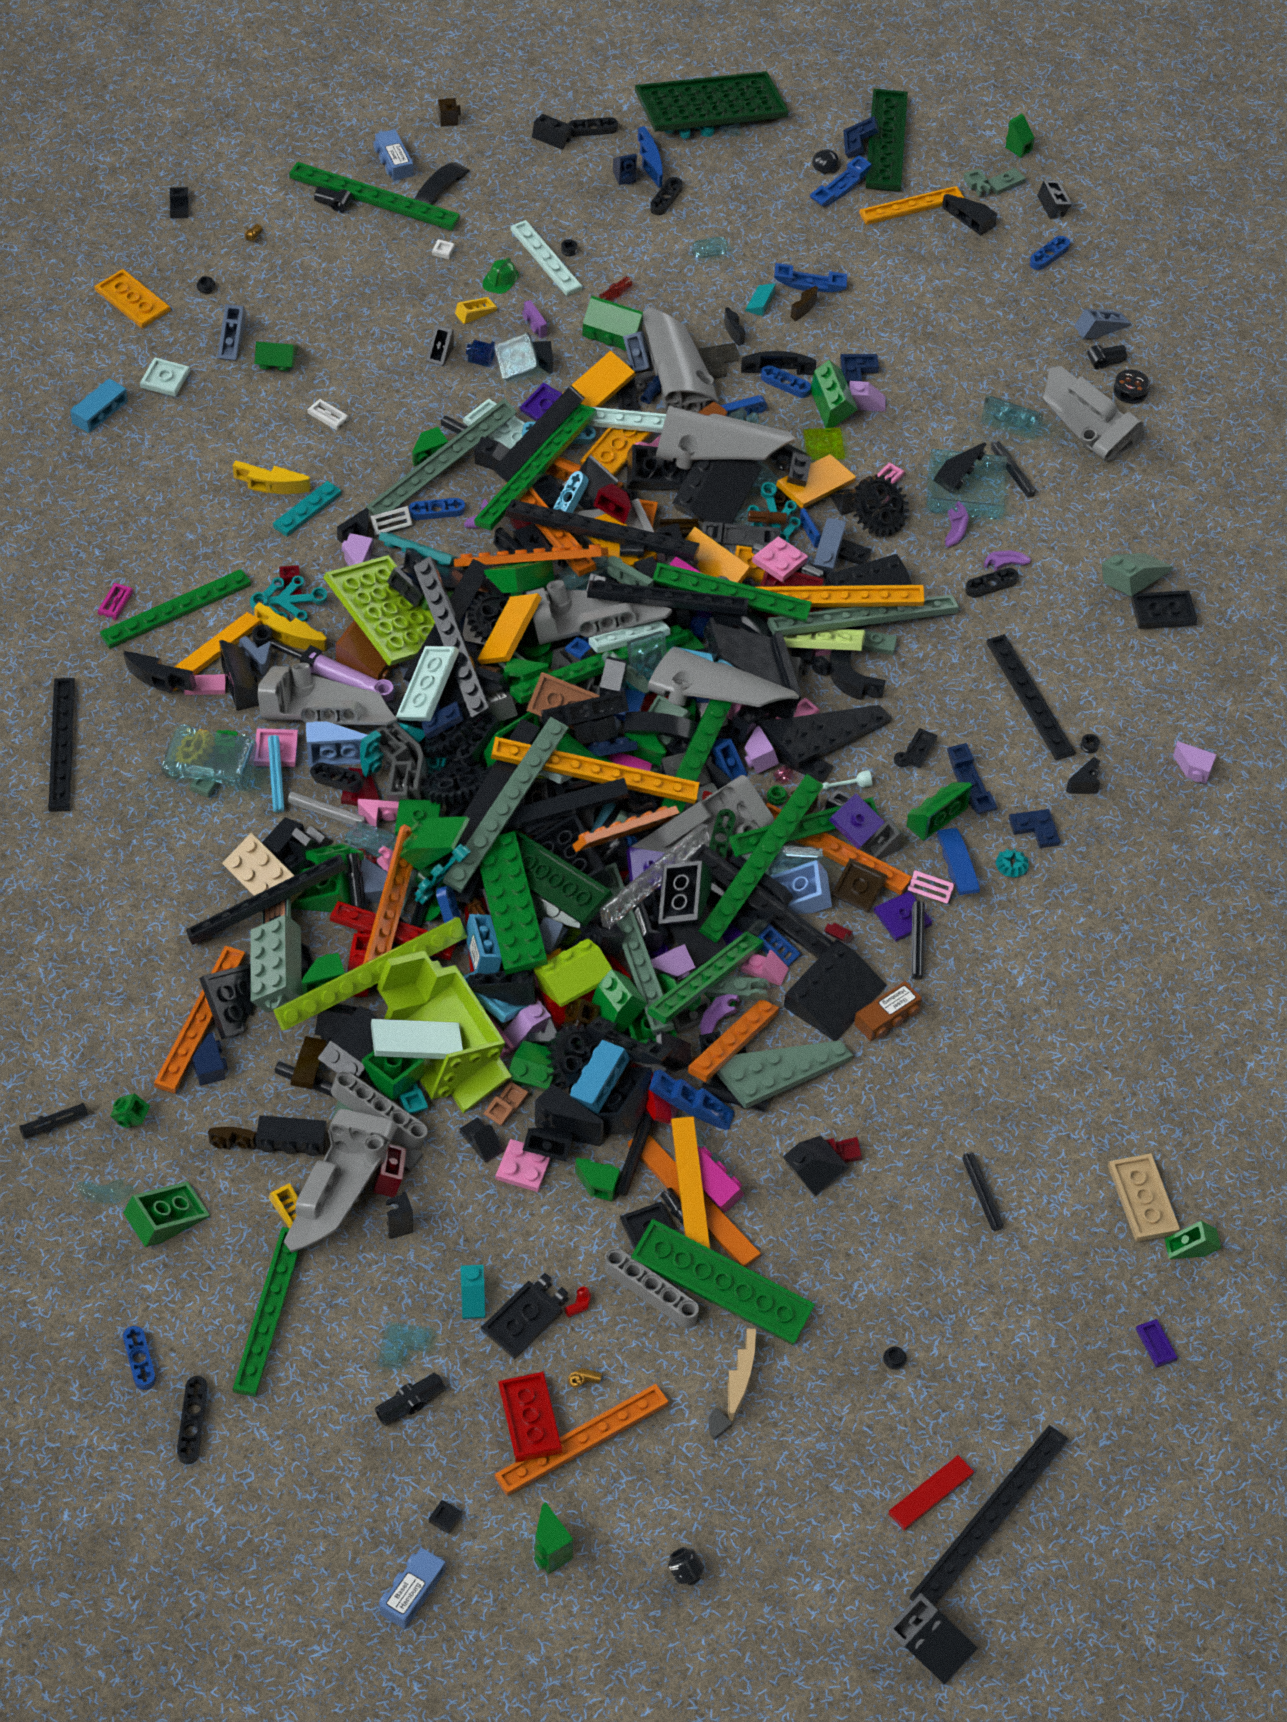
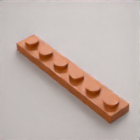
M663 806L656 810L655 813L648 811L639 818L636 816L630 817L624 823L617 821L610 825L609 828L602 826L593 833L586 831L578 836L579 840L573 844L576 852L667 823L677 816L679 811L676 806L670 808Z
M759 1000L688 1066V1073L707 1082L778 1015L779 1007L766 1000Z

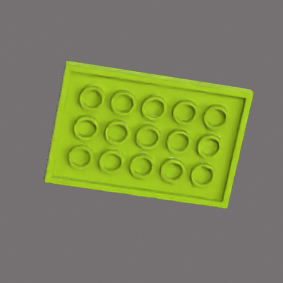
M389 555L326 572L323 577L389 666L415 658L435 622L430 610H423L421 605L415 608L387 583L392 570L397 567Z

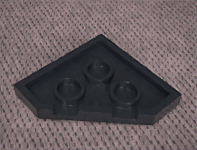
M251 964L200 977L199 980L221 1040L243 1033L246 1027L247 1016L250 1015L254 1005L251 1002Z

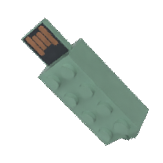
M290 897L263 910L262 925L251 929V1002L265 1012L273 1011L302 996L301 926L291 919Z

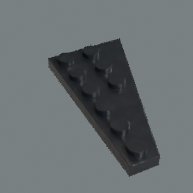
M880 705L762 721L760 722V728L797 768L889 724L892 718Z

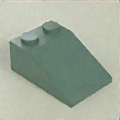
M1146 553L1118 554L1102 563L1103 582L1131 597L1173 570V566Z

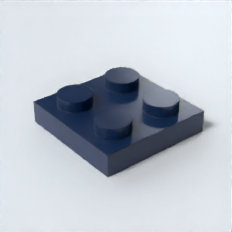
M615 736L601 743L594 741L583 746L596 756H604L637 750V741L629 740V737Z

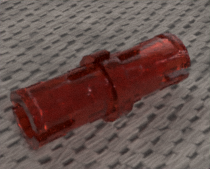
M627 276L623 277L619 282L611 284L608 290L599 294V298L603 299L606 297L605 300L611 301L616 296H621L623 291L632 286V281L625 284L630 278Z

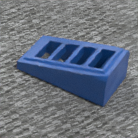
M771 925L758 936V938L764 941L761 950L766 954L772 950L787 967L801 954ZM767 937L771 938L769 942L765 940ZM774 942L778 943L775 948L771 946ZM781 947L785 948L781 954L777 952ZM788 952L792 953L787 960L784 958Z

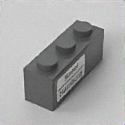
M495 691L487 694L492 711L486 715H495L498 722L518 715L513 698L508 692Z

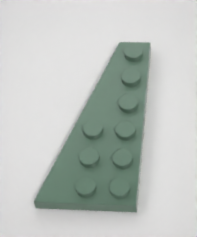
M840 1040L735 1054L716 1074L746 1109L852 1061L853 1055Z

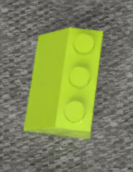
M586 939L548 960L547 965L535 967L534 972L539 989L560 1007H563L597 988V985L612 968L600 948L591 940Z

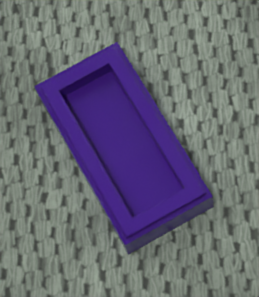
M1157 1319L1136 1326V1331L1156 1368L1177 1361L1178 1357Z

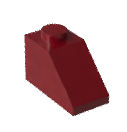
M612 483L598 490L593 505L623 524L627 523L632 508L627 492Z
M389 1144L386 1150V1160L379 1164L377 1168L373 1193L388 1197L396 1196L403 1178L406 1148Z

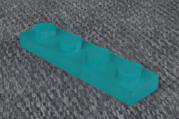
M326 481L274 521L273 528L288 537L341 496V490L329 481Z
M380 532L378 539L384 541L385 546L395 548V546L401 547L402 552H406V548H414L424 559L431 556L433 559L438 560L437 563L445 566L454 564V559L458 558L457 556L388 532Z

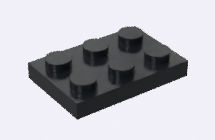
M1189 590L1136 593L1131 597L1138 629L1197 624V616Z

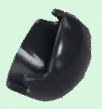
M825 149L813 156L812 165L815 170L820 171L822 174H826L829 171L834 174L840 169V160L833 150Z

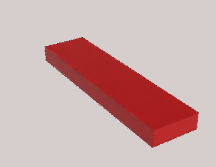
M957 1455L891 1508L888 1515L904 1531L907 1530L972 1477L974 1471Z

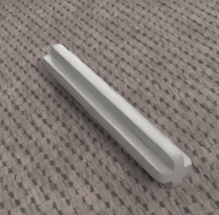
M293 791L288 795V803L359 828H362L365 824V817Z

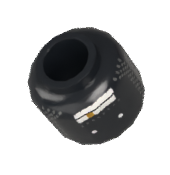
M682 1547L670 1555L668 1567L677 1583L693 1585L701 1579L700 1575L703 1573L704 1566L695 1550Z

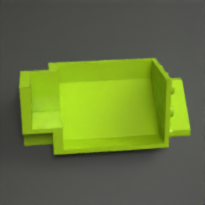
M425 950L387 959L377 985V990L388 1006L384 1017L385 1020L459 1023L463 1050L449 1053L445 1059L423 1058L425 1060L424 1076L419 1080L431 1099L445 1098L451 1094L462 1113H466L512 1077L500 1059L505 1041L456 965L442 968L438 960L431 961Z

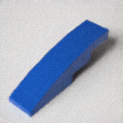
M642 126L638 128L642 167L658 188H661L663 172L659 151L646 127Z
M958 828L937 830V838L942 846V854L948 865V874L952 882L955 883L954 886L958 894L979 893L980 888L976 874Z
M661 1069L654 1071L649 1087L650 1091L687 1114L718 1128L729 1130L734 1114L732 1109L704 1088L696 1090L683 1079L676 1081Z

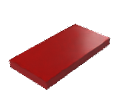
M544 1371L498 1381L516 1463L563 1453Z

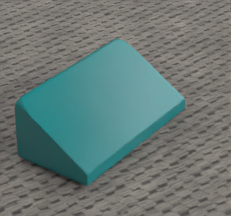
M776 284L759 285L745 311L763 316L775 294Z
M396 722L416 742L419 743L425 737L423 729L402 722Z

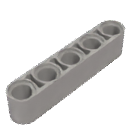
M341 1071L337 1073L331 1088V1093L337 1100L355 1112L387 1118L393 1121L397 1126L393 1139L410 1150L421 1148L427 1135V1127L421 1121L350 1072Z
M612 1248L606 1252L604 1269L608 1275L680 1326L690 1328L696 1325L699 1307L694 1300L644 1265L630 1259L631 1256L621 1249ZM612 1261H617V1262H619V1263H618V1264H612L611 1262H612ZM629 1274H636L637 1276L631 1277ZM647 1287H654L656 1289L650 1290ZM671 1299L674 1302L668 1303L665 1300ZM689 1312V1313H692V1315L687 1316V1315H684L683 1313Z

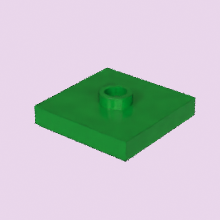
M399 799L395 836H398L399 829L404 824L412 828L418 821L422 822L426 818L440 817L441 803L436 805V801L430 803V800Z

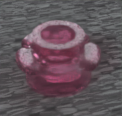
M786 765L779 768L773 774L776 779L775 781H780L783 784L790 780L792 769H789Z

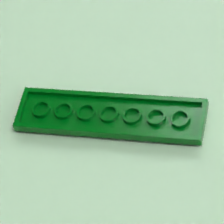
M515 831L499 835L479 866L505 974L508 975L547 965L548 961Z
M654 1219L651 1220L630 1258L644 1265L652 1272L793 1346L815 1306L809 1300Z

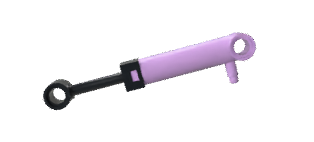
M258 625L253 628L252 638L258 648L271 642V648L299 659L300 663H308L312 675L318 674L332 681L378 692L381 694L384 702L394 701L393 684L389 680L374 679L324 656L322 650L312 645L304 653L274 640L272 630L267 625Z

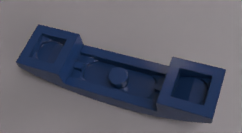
M967 743L948 747V756L957 782H969L972 784L969 798L971 808L977 814L997 810V805L990 791L986 792L973 765L974 758Z

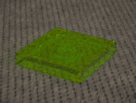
M841 428L803 429L805 451L807 456L812 457L811 460H819L829 454L835 459H845Z

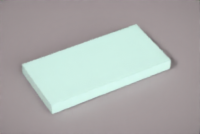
M487 399L465 416L463 423L468 426L493 408L496 403ZM514 416L492 433L489 438L511 449L522 438L521 433L525 423Z
M425 646L396 717L399 720L431 721L459 653L458 648L454 646Z
M371 1020L375 1056L445 1059L447 1054L463 1050L459 1023Z

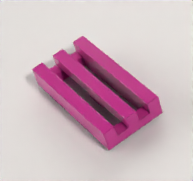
M114 583L99 607L98 615L102 616L103 614L107 618L112 617V619L117 620L131 597L133 588ZM120 589L117 596H115V598L113 599V603L111 604L110 608L106 610L108 604L115 595L116 591Z

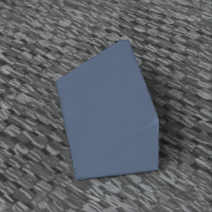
M644 331L623 336L630 365H633L634 372L653 368Z

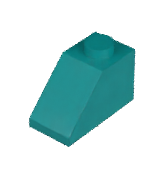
M461 1265L462 1319L485 1318L484 1265Z

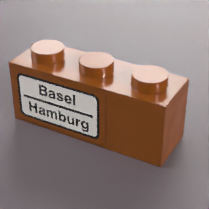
M904 981L858 1011L855 1015L854 1025L870 1042L876 1038L880 1039L892 1027H899L907 1017L917 1015L920 1011L922 997Z

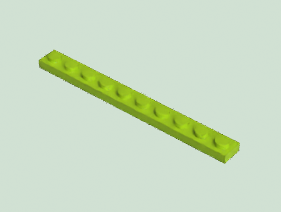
M455 917L274 1009L273 1011L281 1030H287L377 984L387 959L424 950L430 957L467 938L460 918Z

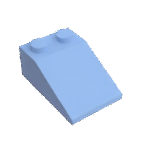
M327 721L307 722L308 766L312 767L319 762L330 765L361 764V739L367 735Z
M818 860L770 876L786 887L793 895L794 899L786 907L794 913H815L832 907L827 871Z

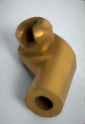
M580 1368L569 1375L568 1383L573 1388H578L587 1382L600 1384L602 1373Z

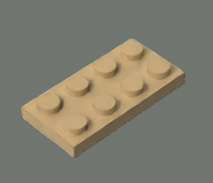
M252 833L222 863L254 896L295 876ZM301 891V892H299V893H297V894H295V895H293V896L290 897V898H291V904L297 899V897H298L303 891Z
M1152 1154L1109 1161L1108 1168L1135 1241L1140 1242L1171 1236L1179 1232V1225Z

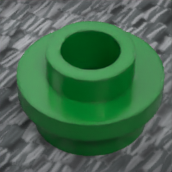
M772 786L767 792V800L771 804L781 805L787 800V792L782 786Z

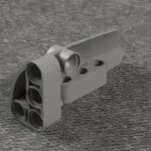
M651 307L647 308L643 312V322L655 374L660 379L662 401L666 414L669 406L697 413L712 402H716L719 405L714 388V378L709 375L685 325L659 310Z
M1062 366L1049 368L1043 400L1077 436L1086 449L1092 450L1104 461H1110L1126 453L1143 439L1145 435L1144 424L1131 412L1122 414L1112 400L1084 378L1079 377L1077 379Z
M669 406L655 458L673 462V458H676L675 464L682 469L692 468L694 460H765L779 448L795 441L796 438L787 431L719 414H710L708 416Z
M561 580L548 583L546 592L544 588L526 592L527 595L538 593L542 597L532 617L539 645L579 635L591 637L665 619L672 612V609L664 606L587 598L588 590H566L565 584Z
M673 647L667 652L648 683L649 691L664 697L669 695L668 701L679 706L686 704L688 696L722 700L761 707L783 699H799L798 694L793 690L728 664L715 663L678 647Z
M297 663L292 667L272 666L258 685V701L260 715L263 720H303L306 723L327 721L333 724L389 725L398 721L397 717L392 714L380 693L312 675L308 663Z
M740 775L632 847L668 853L669 863L690 862V858L703 843L709 847L717 814L720 810L730 809L736 816L732 835L743 833L744 830L750 831L772 825L775 819L750 780L746 776ZM724 816L722 827L726 828L727 825V816ZM719 833L715 835L716 840L719 842L727 840L724 834ZM729 842V846H728V850H727V851L732 850V846H731V843H730V842ZM716 848L715 853L719 854L720 848Z
M340 1109L336 1112L328 1130L331 1142L330 1148L324 1160L316 1162L296 1202L297 1216L284 1239V1243L290 1252L310 1246L326 1238L339 1228L378 1165L386 1160V1150L397 1130V1126L393 1121L346 1109Z

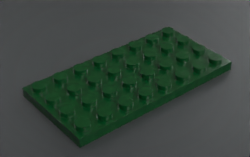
M767 71L635 85V93L655 132L780 119L788 117L789 113Z

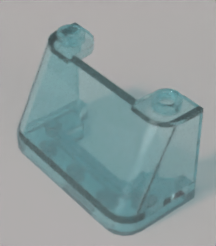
M180 724V727H175L161 771L166 778L177 780L179 775L182 779L190 777L224 783L225 786H237V790L247 791L257 743L252 740L253 737L250 735L241 734L239 737L192 729L190 725Z

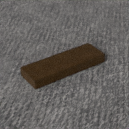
M305 1036L291 1078V1086L312 1090L321 1064L318 1057L325 1049L327 1040Z

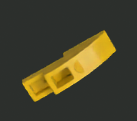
M237 460L232 465L233 477L247 482L248 489L273 494H297L309 492L311 489L309 476L285 468L274 466L269 471L265 468L256 467Z
M260 602L254 607V616L259 618L263 625L271 628L274 640L303 650H307L310 645L322 651L327 650V637L322 632L311 628L305 621L295 617L289 622L286 617L278 615L272 608Z

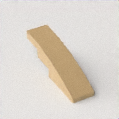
M756 1329L746 1330L745 1349H738L737 1370H729L728 1419L732 1423L743 1404L750 1383L755 1354Z

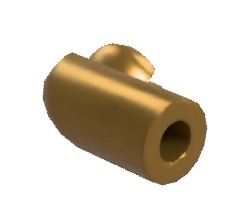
M255 224L251 229H247L244 233L245 239L255 241L257 235L263 230L261 225Z

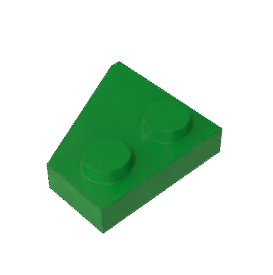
M339 843L307 850L306 859L318 865L338 854H341L343 860L346 861L345 854L359 853V859L364 860V852Z

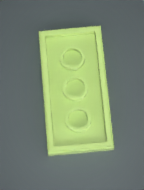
M830 629L784 635L783 637L786 647L861 651L865 640V631Z

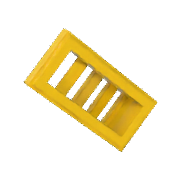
M489 297L457 303L455 314L463 324H466L497 311L498 307Z
M288 1183L271 1192L269 1199L287 1226L291 1228L293 1220L297 1215L289 1216L288 1213L296 1210L298 1196L292 1185ZM289 1196V1199L283 1202L280 1201L281 1198ZM291 1202L294 1203L293 1206L287 1209L284 1208L285 1205Z

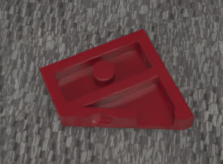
M349 767L348 770L360 774L364 785L359 791L354 793L343 790L341 804L358 806V799L380 800L372 776L365 777L362 769Z

